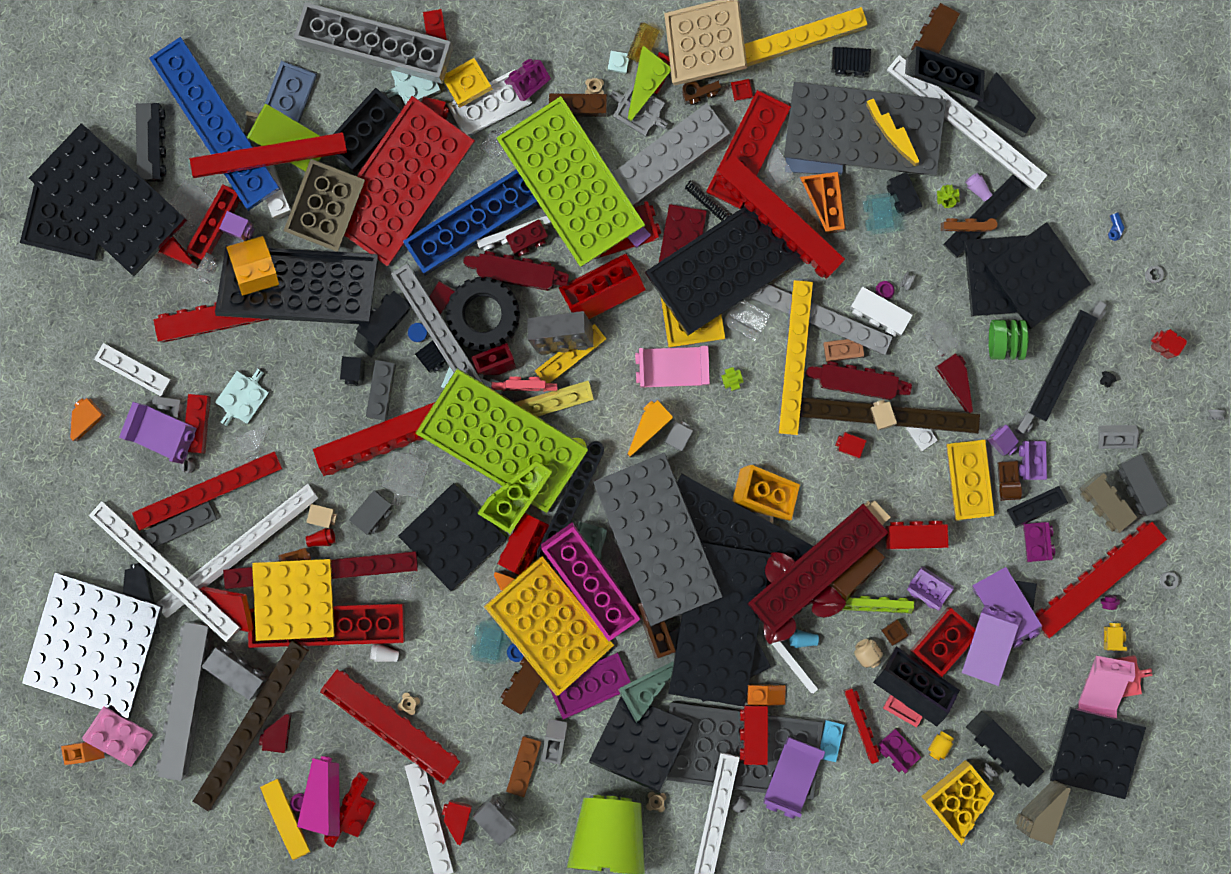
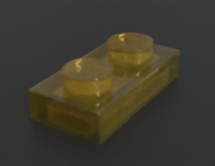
M641 22L626 58L639 64L642 47L645 46L651 51L659 30Z

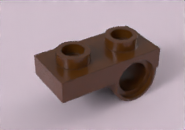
M719 80L701 88L695 81L685 83L682 89L685 105L690 103L692 106L701 102V98L707 96L709 99L719 95L718 92L721 91V85ZM688 87H694L696 93L688 95L685 90Z
M1018 461L998 462L1000 501L1019 500L1022 497V489L1019 481Z

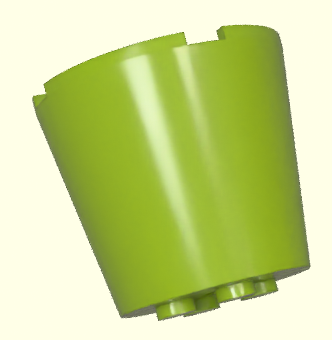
M593 795V798H583L567 868L602 871V868H610V872L644 874L641 803L632 802V798L621 797L619 800L617 796H606L605 799V796Z

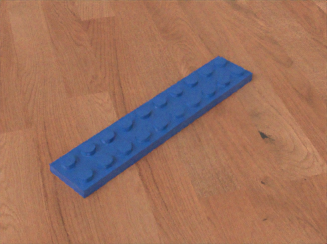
M181 37L149 57L211 154L253 148ZM266 166L224 173L248 211L281 190Z

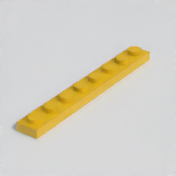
M797 280L793 282L779 434L798 435L813 282Z

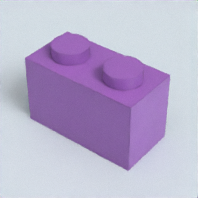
M229 211L226 212L219 228L224 233L242 241L251 239L255 231L254 225L249 220Z

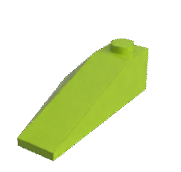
M535 461L490 495L478 511V514L510 534L553 471Z

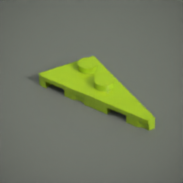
M645 46L641 49L628 112V120L630 122L671 72L670 66Z

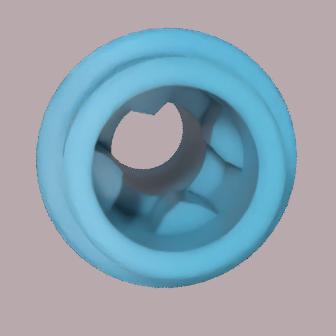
M798 629L789 638V644L794 646V648L817 646L819 642L818 634Z

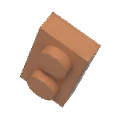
M845 339L823 343L826 362L864 358L863 345Z

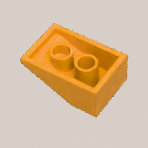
M263 236L226 247L242 296L279 285L277 274Z
M658 400L655 403L651 401L644 407L643 410L645 412L642 415L627 454L629 457L635 454L673 419L672 415Z
M748 465L740 469L732 501L751 512L790 521L792 520L800 484L754 465Z

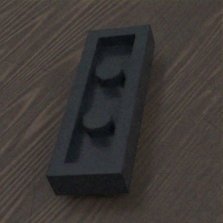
M1057 486L1007 509V513L1014 527L1017 528L1067 505L1068 502L1060 486Z

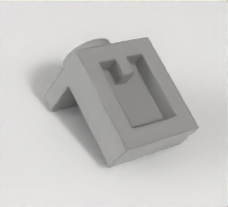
M153 397L152 404H157L158 409L169 410V407H171V417L177 419L178 415H181L182 404H180V400Z

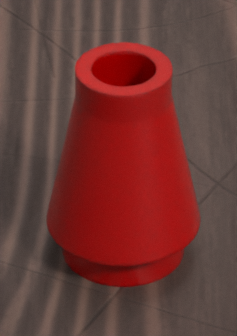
M324 528L305 538L308 547L331 546L336 542L332 528Z

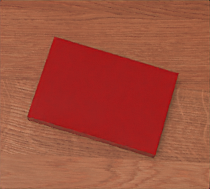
M208 587L199 589L241 628L240 631L250 632L253 630L246 594Z

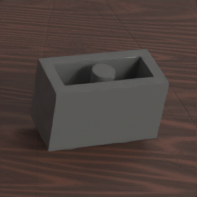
M373 490L349 521L366 535H369L370 532L374 534L380 527L378 524L382 518L386 519L393 510L390 508L393 505Z

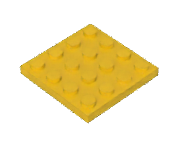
M331 559L252 563L256 641L335 636Z

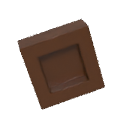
M898 619L881 629L891 646L908 636Z

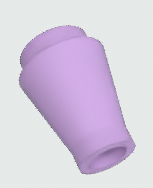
M975 173L966 180L967 188L980 197L983 202L992 196L982 175Z

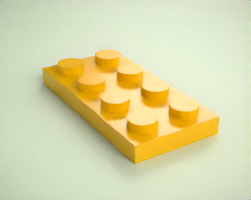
M985 440L946 444L955 520L994 516Z

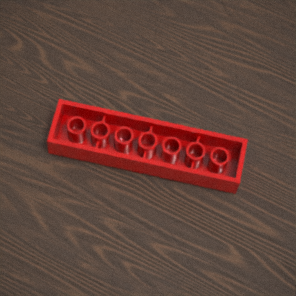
M404 603L333 606L334 637L256 641L255 608H249L253 630L248 632V648L288 647L292 640L302 646L405 642Z

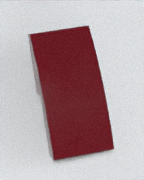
M439 280L429 297L441 315L450 301L451 294L456 290Z

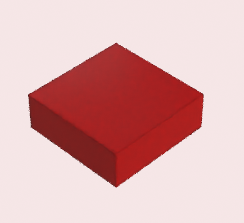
M750 79L731 82L734 102L753 98Z

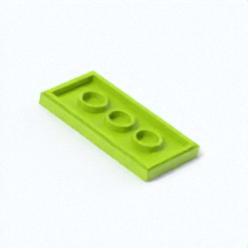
M264 104L247 138L260 146L319 137L320 135L273 107ZM321 157L312 159L319 162ZM310 159L289 163L306 172Z

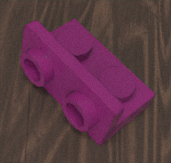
M527 59L518 70L512 71L504 82L506 85H512L520 101H525L551 78L541 60Z
M1049 522L1024 524L1023 531L1027 562L1053 560L1055 547L1054 544L1051 545V537H1053L1052 525H1049Z
M895 728L878 743L881 747L879 749L880 753L885 758L889 756L894 761L891 765L899 773L903 771L906 774L908 769L921 758Z

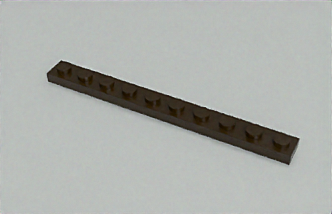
M801 398V418L875 424L870 410L871 407H874V404ZM891 406L897 422L894 426L979 434L980 414Z
M294 640L290 642L192 802L208 812L211 810L309 651L307 648Z

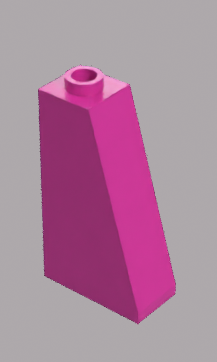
M321 756L320 759L312 758L297 827L327 836H339V763L332 762V758Z

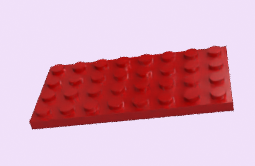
M411 96L357 175V177L364 179L365 182L344 235L368 253L378 254V260L389 266L404 245L403 241L409 238L475 140L416 97Z

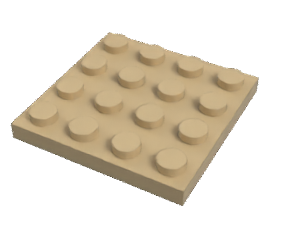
M715 0L664 13L671 77L674 86L747 68L739 0Z

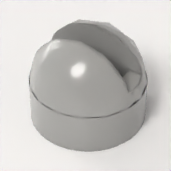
M186 458L183 464H179L180 470L184 473L193 472L196 467L195 462H193L194 460ZM185 461H188V470H185Z
M737 796L731 804V809L737 813H743L747 809L746 800L741 796Z

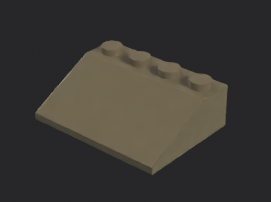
M310 159L284 231L338 252L365 180Z
M1051 781L1022 810L1021 814L1018 813L1015 820L1016 828L1029 838L1052 845L1071 789L1058 781Z

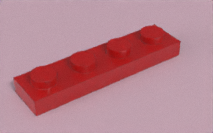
M850 687L843 691L871 764L879 762L878 756H880L877 745L873 746L871 738H874L871 728L865 725L864 720H867L864 709H860L857 702H860L857 691H853Z

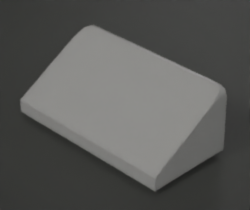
M1098 426L1099 449L1137 448L1139 435L1137 426Z

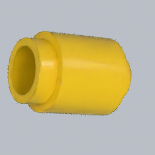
M941 731L939 735L935 736L929 746V755L938 761L940 758L945 759L953 746L954 738Z

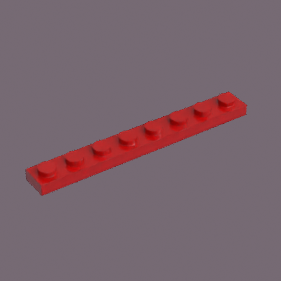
M274 451L132 512L139 531L282 470V467Z

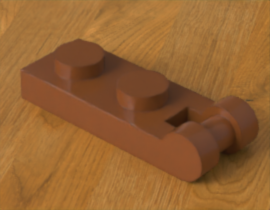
M948 218L946 222L941 223V231L989 232L997 227V221L993 218L985 222H977V219H965V222H958L957 218Z

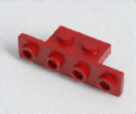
M360 772L352 780L351 788L344 796L340 807V834L343 831L355 837L359 836L376 804L374 801L361 796L369 779ZM325 835L324 842L333 848L339 836Z

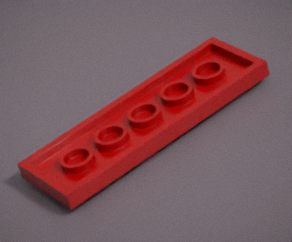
M757 90L718 169L733 154L757 176L791 106ZM714 175L706 193L739 210L743 204V201L740 198L736 199L730 193L731 190L726 185H721Z

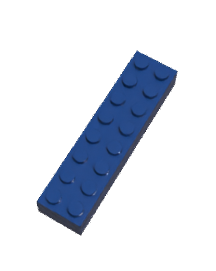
M514 170L403 242L426 276L475 245L477 240L489 236L538 205V202L518 171Z

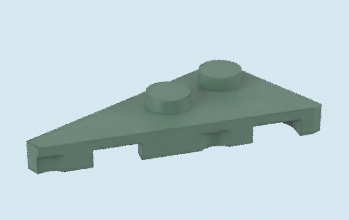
M673 662L619 688V692L636 723L642 718L671 677Z

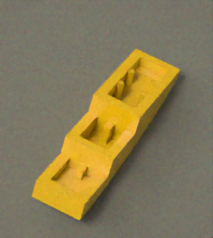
M874 98L867 101L866 106L886 139L915 167L918 166L920 161L905 128L902 127L896 130L890 114L881 115Z
M276 779L261 786L260 789L292 860L294 861L310 853L311 851L303 831L297 827L298 819L294 815L280 781Z

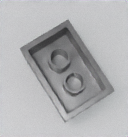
M584 311L527 318L528 341L537 354L548 355L550 352L556 351L565 353L572 349L586 350L588 347H593V325Z
M226 645L224 647H215L202 667L248 700L254 699L268 680L265 677L266 673L259 668L254 669L249 666L250 662L241 656L239 658L235 656V651Z
M492 795L475 812L473 819L501 846L517 830L519 818L512 810L508 812L504 808L506 804L499 796L495 798Z

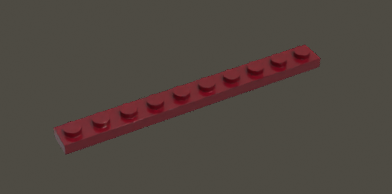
M417 552L332 559V579L418 571ZM253 567L223 570L225 589L253 587Z

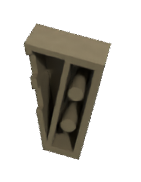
M1105 473L1096 474L1079 488L1082 491L1080 495L1087 503L1089 501L1094 506L1092 508L1097 516H1102L1107 521L1105 525L1111 532L1120 533L1137 517L1125 500H1122L1116 493V488L1114 486L1111 487L1105 480L1107 478Z

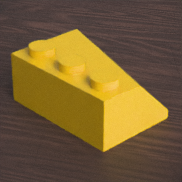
M965 760L921 797L962 845L966 835L974 827L975 821L992 799L994 792L972 765Z

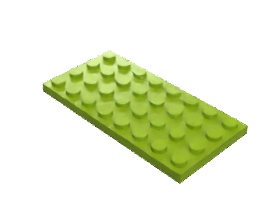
M561 96L496 138L580 268L645 226Z
M456 368L416 431L417 435L501 486L505 485L535 461L551 469L553 472L531 503L546 513L588 451L586 446L459 368Z

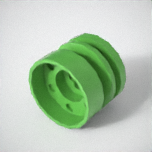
M991 320L989 326L990 359L1004 360L1008 351L1011 360H1015L1016 355L1018 360H1025L1029 343L1026 321L1019 320L1017 325L1016 320H1011L1010 326L1007 328L1005 320Z

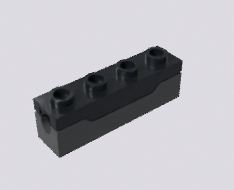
M136 103L137 174L145 182H163V177H166V165H163V158H166V147L163 146L166 130L165 127H162V120H165V109L159 103Z

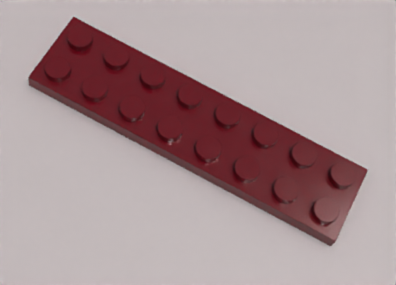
M864 503L861 504L747 604L772 633L776 632L889 532Z

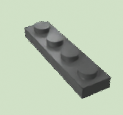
M208 501L143 531L139 535L153 548H156L216 520L217 517Z

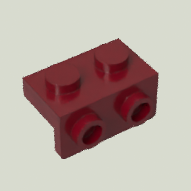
M536 220L506 236L514 256L518 254L519 257L530 252L529 248L536 246V248L543 246L547 243L546 240L549 239L540 220Z

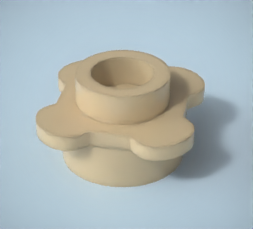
M592 78L585 81L587 86L585 94H604L602 90L604 81L602 79Z
M404 693L401 703L398 704V709L413 715L416 712V706L420 704V699L410 696L409 693Z
M649 792V801L646 804L647 810L663 812L665 810L664 801L667 798L664 793L655 794L654 792Z

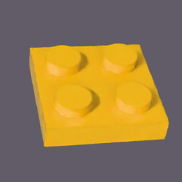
M475 58L445 74L444 83L459 108L493 90Z

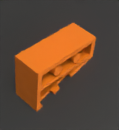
M832 172L800 177L826 233L846 231L839 173Z

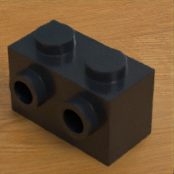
M907 172L887 181L888 185L886 188L889 195H893L895 200L894 206L898 214L901 213L902 217L922 208V204Z

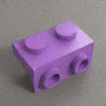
M1023 441L1022 445H1019V456L1022 457V464L1019 466L1020 476H1023V480H1047L1046 441Z
M921 566L910 581L907 590L914 598H920L928 607L939 611L944 601L953 591L954 586Z

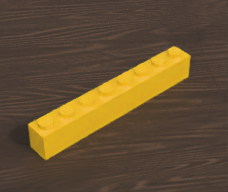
M862 7L746 43L747 67L865 30L868 24Z

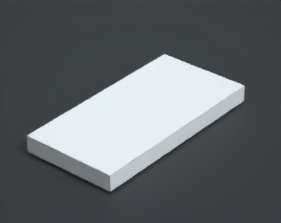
M512 71L489 82L493 90L459 108L455 100L447 104L461 131L471 136L532 104L530 97L525 101H520L512 85L505 84L504 81Z

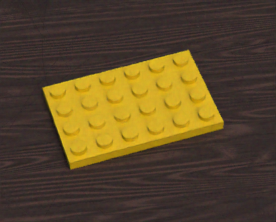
M543 556L539 557L484 605V608L556 696L560 695L614 646L611 641L607 640L588 612Z

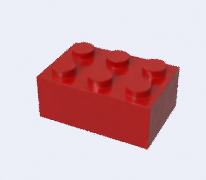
M912 521L904 526V522H890V526H885V529L889 532L886 535V549L949 548L948 524H943V521H928V525H923V521Z
M947 607L910 651L936 674L943 677L969 647L976 629L952 608Z

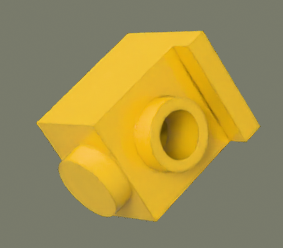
M1109 623V627L1104 626V650L1127 651V647L1123 646V643L1126 642V632L1123 631L1121 623Z

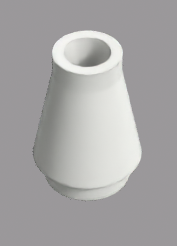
M382 644L372 645L370 659L374 660V662H397L399 651Z

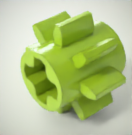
M952 184L943 185L940 191H936L937 203L942 204L944 208H952L956 205V202H960L959 189H954Z
M734 367L725 369V374L721 375L725 389L730 388L731 391L740 389L739 384L744 383L740 370H734Z

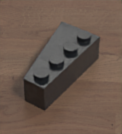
M981 711L966 726L975 736L974 740L981 747L985 746L988 749L987 753L994 760L998 759L1001 762L1000 767L1007 773L1010 771L1014 775L1012 779L1020 786L1024 784L1029 788L1044 772L984 712Z

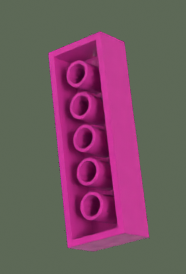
M573 522L541 544V549L608 641L640 620L636 609Z

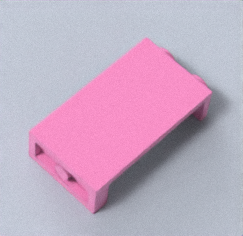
M708 346L661 349L639 348V353H635L636 364H639L640 372H636V383H640V388L710 384Z
M1096 656L1078 701V709L1117 718V709L1128 681L1133 682L1135 678V663Z

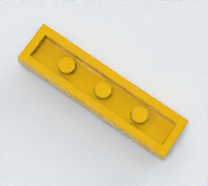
M594 324L593 347H588L586 350L572 349L565 353L558 352L537 368L535 372L542 381L551 383L607 339Z

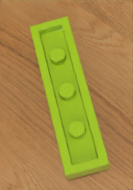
M869 596L850 597L842 610L912 614L914 601H909L907 598L890 600L888 597H879L878 599H871Z

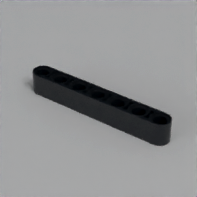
M593 441L588 445V451L579 463L541 544L549 539L548 536L551 531L559 532L570 524L604 454L602 443ZM599 445L601 453L599 455L591 454V446ZM585 462H590L593 465V469L589 473L582 470V465ZM577 479L584 481L585 485L581 490H576L573 486L574 481ZM572 496L576 499L574 507L566 506L565 500L567 497ZM562 513L568 517V521L564 525H560L557 522V516ZM540 544V546H539V548H538V550H537V557H538V558L541 557V556H540V551L542 550V549H541V544Z

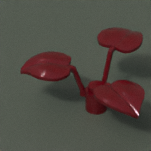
M771 553L765 568L768 581L772 583L795 561L783 553ZM827 586L804 607L813 604V614L821 618H827L839 613L846 606V601L834 588ZM790 618L774 633L764 624V635L768 644L785 641L792 637L796 630V622L793 618Z

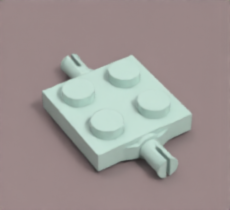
M393 70L391 73L395 80V87L385 91L387 98L399 94L405 105L411 96L422 101L423 96L429 98L441 92L437 82Z
M257 368L252 377H246L239 371H236L215 401L227 412L220 421L222 424L227 426L233 417L239 418L248 424L269 394L258 383L264 372Z

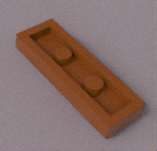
M525 736L522 737L506 792L525 797L541 741Z

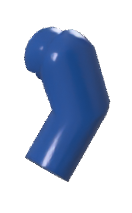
M1119 212L1110 215L1113 226L1108 233V237L1113 241L1120 239L1125 229Z

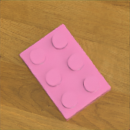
M103 706L82 739L132 767L153 734Z

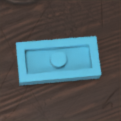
M825 720L820 749L825 751L823 760L836 762L844 724Z

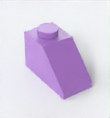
M1007 425L1000 426L986 439L1002 456L1006 454L1010 456L1018 448L1016 444L1019 441Z

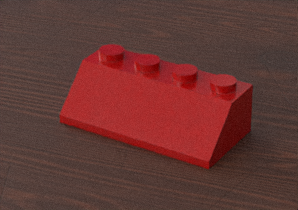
M626 253L574 279L567 286L559 287L570 312L584 311L588 319L646 290L637 270Z

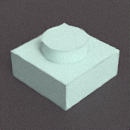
M611 51L608 71L626 74L630 54Z

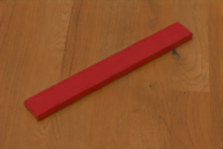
M343 133L193 157L189 158L193 178L342 154L347 153Z

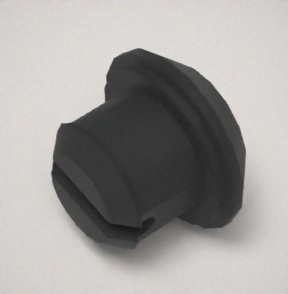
M1107 371L1102 372L1101 385L1109 388L1113 382H1117L1116 376Z

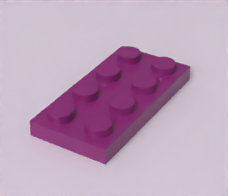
M617 652L595 662L560 695L556 696L551 689L550 692L562 718L565 719L619 695V688L631 683Z

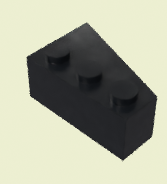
M997 72L984 90V100L982 102L978 101L974 107L977 111L1021 137L1026 135L1036 119L1034 114Z
M395 291L390 295L386 294L382 298L378 309L376 307L372 309L370 325L359 324L356 328L357 334L354 344L371 358L375 354L376 348L386 341L385 338L392 330H395L410 311V303Z

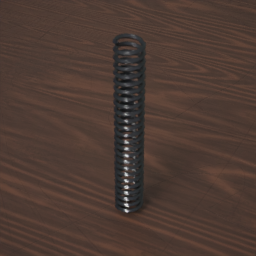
M690 180L685 186V190L694 196L698 202L701 201V204L722 222L728 212L725 213V210L723 211L721 206L716 205V202L713 204L714 200L712 198L709 199V196L707 197L703 190L700 191V188L697 190L698 186L693 182L691 183Z

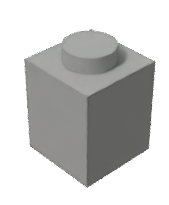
M680 421V423L676 422L665 443L682 452L693 432L690 430L691 426L683 421Z

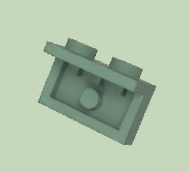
M579 521L578 531L600 560L602 547L607 538V529Z

